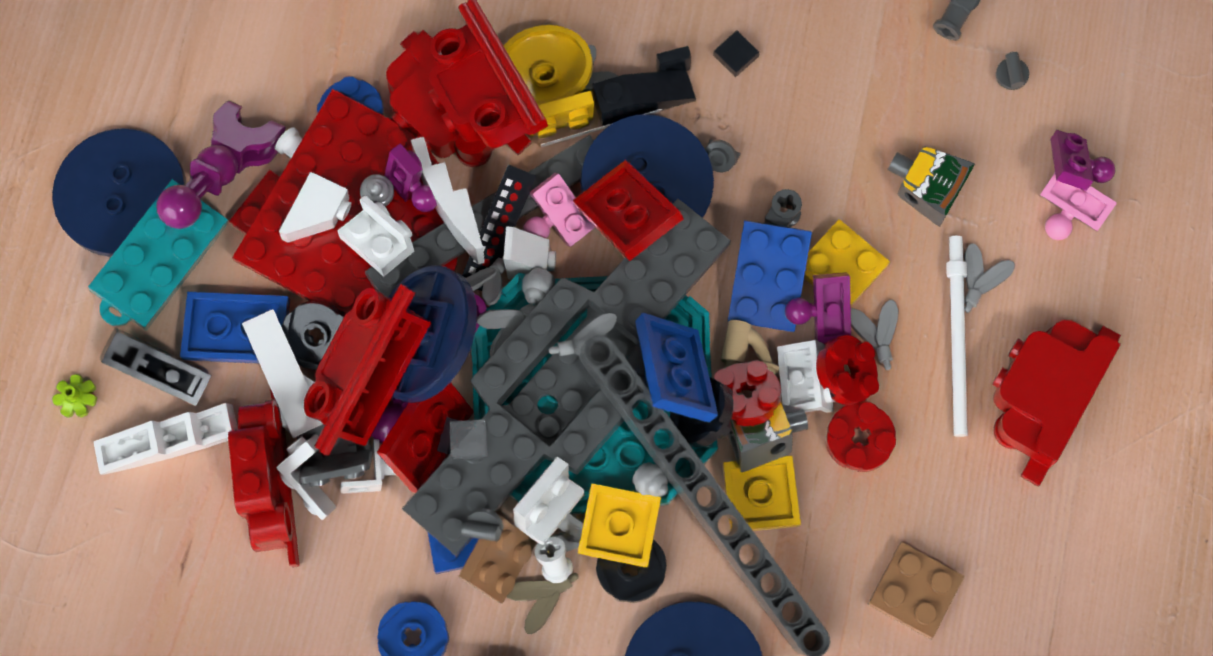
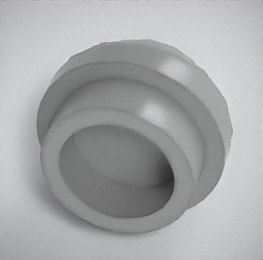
M379 174L371 175L362 182L360 196L362 198L366 195L374 203L379 201L384 206H387L393 199L394 188L391 181L385 176Z
M539 268L532 269L530 273H527L522 280V291L528 303H540L555 286V278L548 271Z
M644 463L633 475L632 482L637 493L661 497L668 491V479L657 464Z

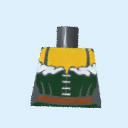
M923 147L915 161L897 152L888 170L904 178L897 193L898 196L940 227L975 164L930 147Z
M780 402V405L774 410V415L762 424L740 426L736 425V420L731 419L732 428L728 437L740 472H746L789 455L792 452V433L808 429L805 411L802 409L785 413Z

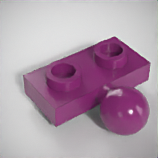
M1055 131L1050 141L1056 181L1087 191L1093 181L1106 183L1114 177L1116 168L1111 159L1107 157L1090 159L1087 139L1075 133Z
M400 143L389 153L384 176L391 181L393 188L405 202L412 198V203L417 210L422 212L432 211L437 206L435 197L428 185H422L419 182L423 171L422 163L411 150L407 151Z
M847 272L813 275L814 303H809L804 298H794L786 305V318L795 325L805 324L811 317H814L815 340L822 344L842 335L851 336L850 275Z

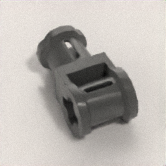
M951 0L941 20L935 21L933 25L934 30L948 40H959L962 34L960 30L964 22L967 20L970 12L979 5L980 0Z
M790 189L777 192L773 196L772 207L765 217V223L785 227L796 225L800 220L802 200L799 194ZM787 205L792 206V210L788 209L785 213L781 212V208H786Z

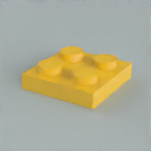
M591 91L538 105L548 122V127L530 135V137L538 135V138H547L555 135L557 129L569 126L571 130L587 126L589 124L588 121L593 120L594 101Z
M838 219L808 252L804 279L813 286V275L847 272L850 275V303L852 306L889 266L890 261L843 221Z
M783 456L746 472H740L737 461L723 462L726 495L753 531L799 527L801 525L793 456ZM729 518V526H730V531H731V529H732V521H731V519Z
M591 484L578 554L648 568L661 497L642 495L637 492Z

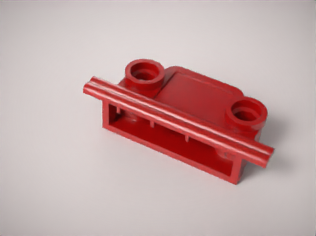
M468 0L467 3L460 4L458 9L467 24L459 29L448 28L438 32L430 43V51L439 64L433 67L429 73V81L434 89L428 93L437 109L445 108L446 113L441 115L450 133L457 130L461 138L466 142H475L482 139L485 145L497 148L504 146L523 134L532 135L548 127L545 116L477 0Z
M424 30L419 34L413 31L400 43L405 51L388 66L386 71L388 89L391 94L390 104L394 112L391 120L396 122L403 130L407 129L416 138L424 137L428 153L431 152L438 158H447L456 152L459 161L467 167L476 168L488 162L492 151L496 148L485 145L482 139L475 142H466L461 138L457 130L450 133L441 115L446 113L445 108L437 109L428 93L434 89L429 81V73L433 67L439 64L430 51V43L433 38ZM523 134L506 145L516 155H520L532 141Z
M401 283L393 298L387 297L382 292L373 288L362 291L354 303L353 310L344 316L317 367L315 374L316 382L308 389L304 399V411L308 417L319 420L325 425L314 445L324 455L329 456L338 437L366 446L431 324L430 321L408 308L415 292Z
M1062 320L1046 332L1035 331L1025 341L1019 338L1016 340L1008 354L1013 359L1008 369L1001 367L992 383L993 386L997 387L993 395L994 404L998 409L1005 412L994 424V436L1003 447L1017 449L1030 457L1021 474L1023 479L1039 487L1049 468L1058 462L1121 345L1118 342L1121 337L1120 334L1104 325L1099 333L1096 334L1074 321Z
M270 389L271 400H267L265 403L239 407L238 429L228 432L234 503L237 513L247 520L253 551L263 552L287 548L289 565L294 568L299 567L300 563L292 489L282 481L280 472L276 468L288 457L285 428L282 425L279 406Z

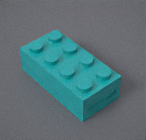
M172 179L165 189L180 184ZM157 198L88 286L90 292L102 299L100 314L103 320L116 327L127 325L130 321H133L147 331L227 227L228 219L201 200L202 211L199 219L190 227L175 229L167 226L160 219L156 207ZM109 308L116 309L121 313V316H115L110 312Z

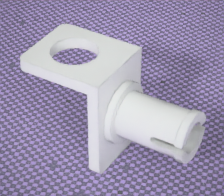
M379 439L373 440L375 480L341 482L340 489L342 494L381 491L384 476L396 475L377 453L380 447Z

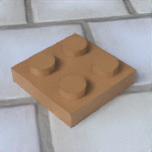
M499 516L504 524L499 541L479 539L458 577L491 599L503 604L507 595L513 590L515 580L523 565L530 559L536 542L505 518Z
M901 542L868 605L931 640L965 576Z

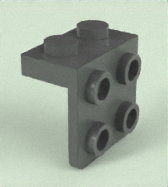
M322 424L296 438L298 440L303 436L307 441L315 434L320 436L325 425ZM338 437L329 456L324 455L318 450L302 464L298 476L300 484L309 483L310 487H317L329 483L330 478L344 476V479H354L363 476L365 471L370 468L373 450L370 438L366 446Z

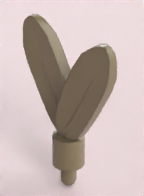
M573 573L567 580L560 583H552L550 581H522L515 583L513 590L507 595V598L514 601L537 600L525 620V632L527 634H533L544 626L559 600L560 593L573 586L572 582L578 579L577 573Z

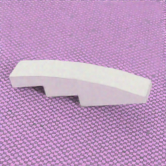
M425 138L412 139L413 152L422 163L423 171L421 178L423 184L430 187L437 203L435 208L458 243L477 264L485 263L483 246L467 188L453 191L445 162L432 165Z
M224 403L198 413L186 412L161 422L149 421L93 441L99 473L105 475L140 467L228 441V432L238 429L233 404Z

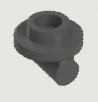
M1010 52L1005 55L1006 59L998 65L996 79L1005 89L1017 90L1027 83L1029 69L1019 59L1018 52Z
M711 139L705 148L712 170L720 173L729 171L736 165L741 153L734 150L731 144L723 140L714 141Z
M478 508L471 513L468 522L463 524L462 535L499 541L504 524L494 511Z

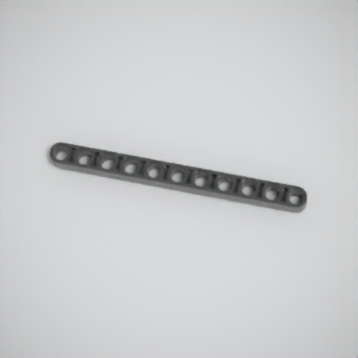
M597 335L587 340L581 346L579 352L582 364L791 647L797 653L806 656L824 655L830 646V636L827 630L663 409L652 406L649 389L615 343L609 337ZM592 344H599L604 347L606 357L603 362H596L591 358L589 349ZM614 372L622 373L626 377L627 386L624 391H618L613 388L611 377ZM636 401L645 403L648 408V414L644 420H639L633 415L632 407ZM658 429L664 430L669 436V443L665 449L658 448L654 443V434ZM680 458L686 459L690 465V472L685 478L680 477L675 471V464ZM701 487H706L711 493L710 503L705 507L698 503L696 497ZM724 515L728 516L732 521V529L727 535H723L718 529L719 519ZM745 544L751 546L753 550L752 560L747 564H744L739 557L740 549ZM767 573H770L774 578V586L769 592L763 591L761 587V579ZM791 601L795 607V614L792 619L786 621L783 618L782 609L786 603ZM812 630L816 635V643L812 648L806 649L803 639L805 634Z

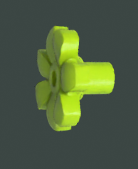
M71 375L70 383L62 380L57 384L56 388L61 394H56L52 397L54 405L62 406L60 413L65 417H72L74 412L77 416L84 417L89 413L86 405L93 407L97 402V397L90 394L96 390V386L91 380L83 383V378L80 375Z

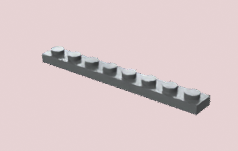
M588 135L529 171V173L536 175L530 191L554 173H559L569 188L580 182L584 158L594 141L592 137ZM496 192L472 206L479 233ZM530 194L527 197L519 219L539 207ZM444 223L412 242L415 252L384 277L373 267L366 270L365 275L375 290L389 297L395 287L414 271L426 266H443L465 253L466 250L458 243Z

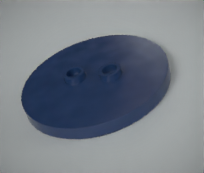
M656 115L630 116L605 128L591 144L581 169L580 184L582 193L626 160L672 204L679 199L699 216L704 217L713 195V170L703 145L692 132L681 124Z
M113 129L95 134L78 144L67 155L58 169L52 193L55 215L63 230L78 245L92 253L112 257L172 179L180 185L187 184L184 170L171 149L161 140L146 132L134 129Z
M440 265L420 268L400 282L415 292L408 308L431 322L392 395L393 398L404 402L415 403L425 401L442 391L463 366L473 343L477 324V305L472 287L461 274ZM400 283L391 292V294L389 295L390 298H393Z
M682 602L657 611L636 630L625 653V656H763L755 636L743 621L726 609L704 602Z

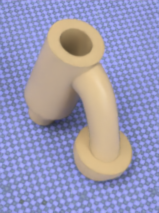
M730 320L721 356V362L725 363L724 369L734 364L745 363L748 344H750L754 348L759 361L764 362L768 370L774 374L778 373L779 366L773 364L762 336L752 328L751 324L739 320Z

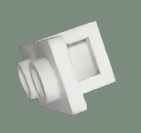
M315 434L307 441L302 436L286 449L290 456L276 468L280 472L282 481L289 488L295 489L303 498L306 509L323 520L336 508L335 504L319 486L310 487L309 483L300 484L298 477L301 465L318 451L314 445L319 436Z

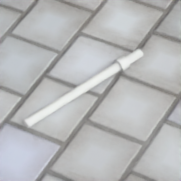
M950 236V261L946 263L947 278H950L953 431L954 436L964 437L968 436L964 278L967 277V262L963 261V237Z

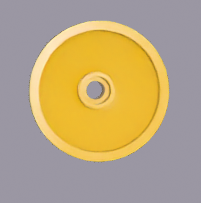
M557 25L534 26L517 33L503 45L538 105L580 94L591 78L593 70L591 51L585 40L568 28Z

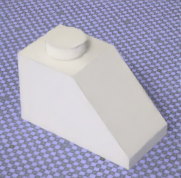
M310 172L279 230L282 240L289 243L333 229L338 220L344 221L352 205L349 202L348 189Z
M506 226L503 260L508 279H513L518 273H530L535 268L548 272L555 271L556 251H551L549 239L515 227Z

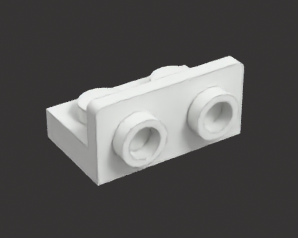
M365 195L360 199L363 210L338 230V234L341 240L384 277L415 252L410 239L412 232L403 221L399 220L396 222L391 218L390 213L381 202L377 201L374 203Z
M817 340L777 347L782 405L785 413L802 409L805 413L818 410L826 413L834 412L833 402L835 400L831 397L835 395L831 393L829 388L823 389L817 376V355L826 346Z
M556 457L513 509L514 526L539 544H545L584 496V489L569 479L568 463Z

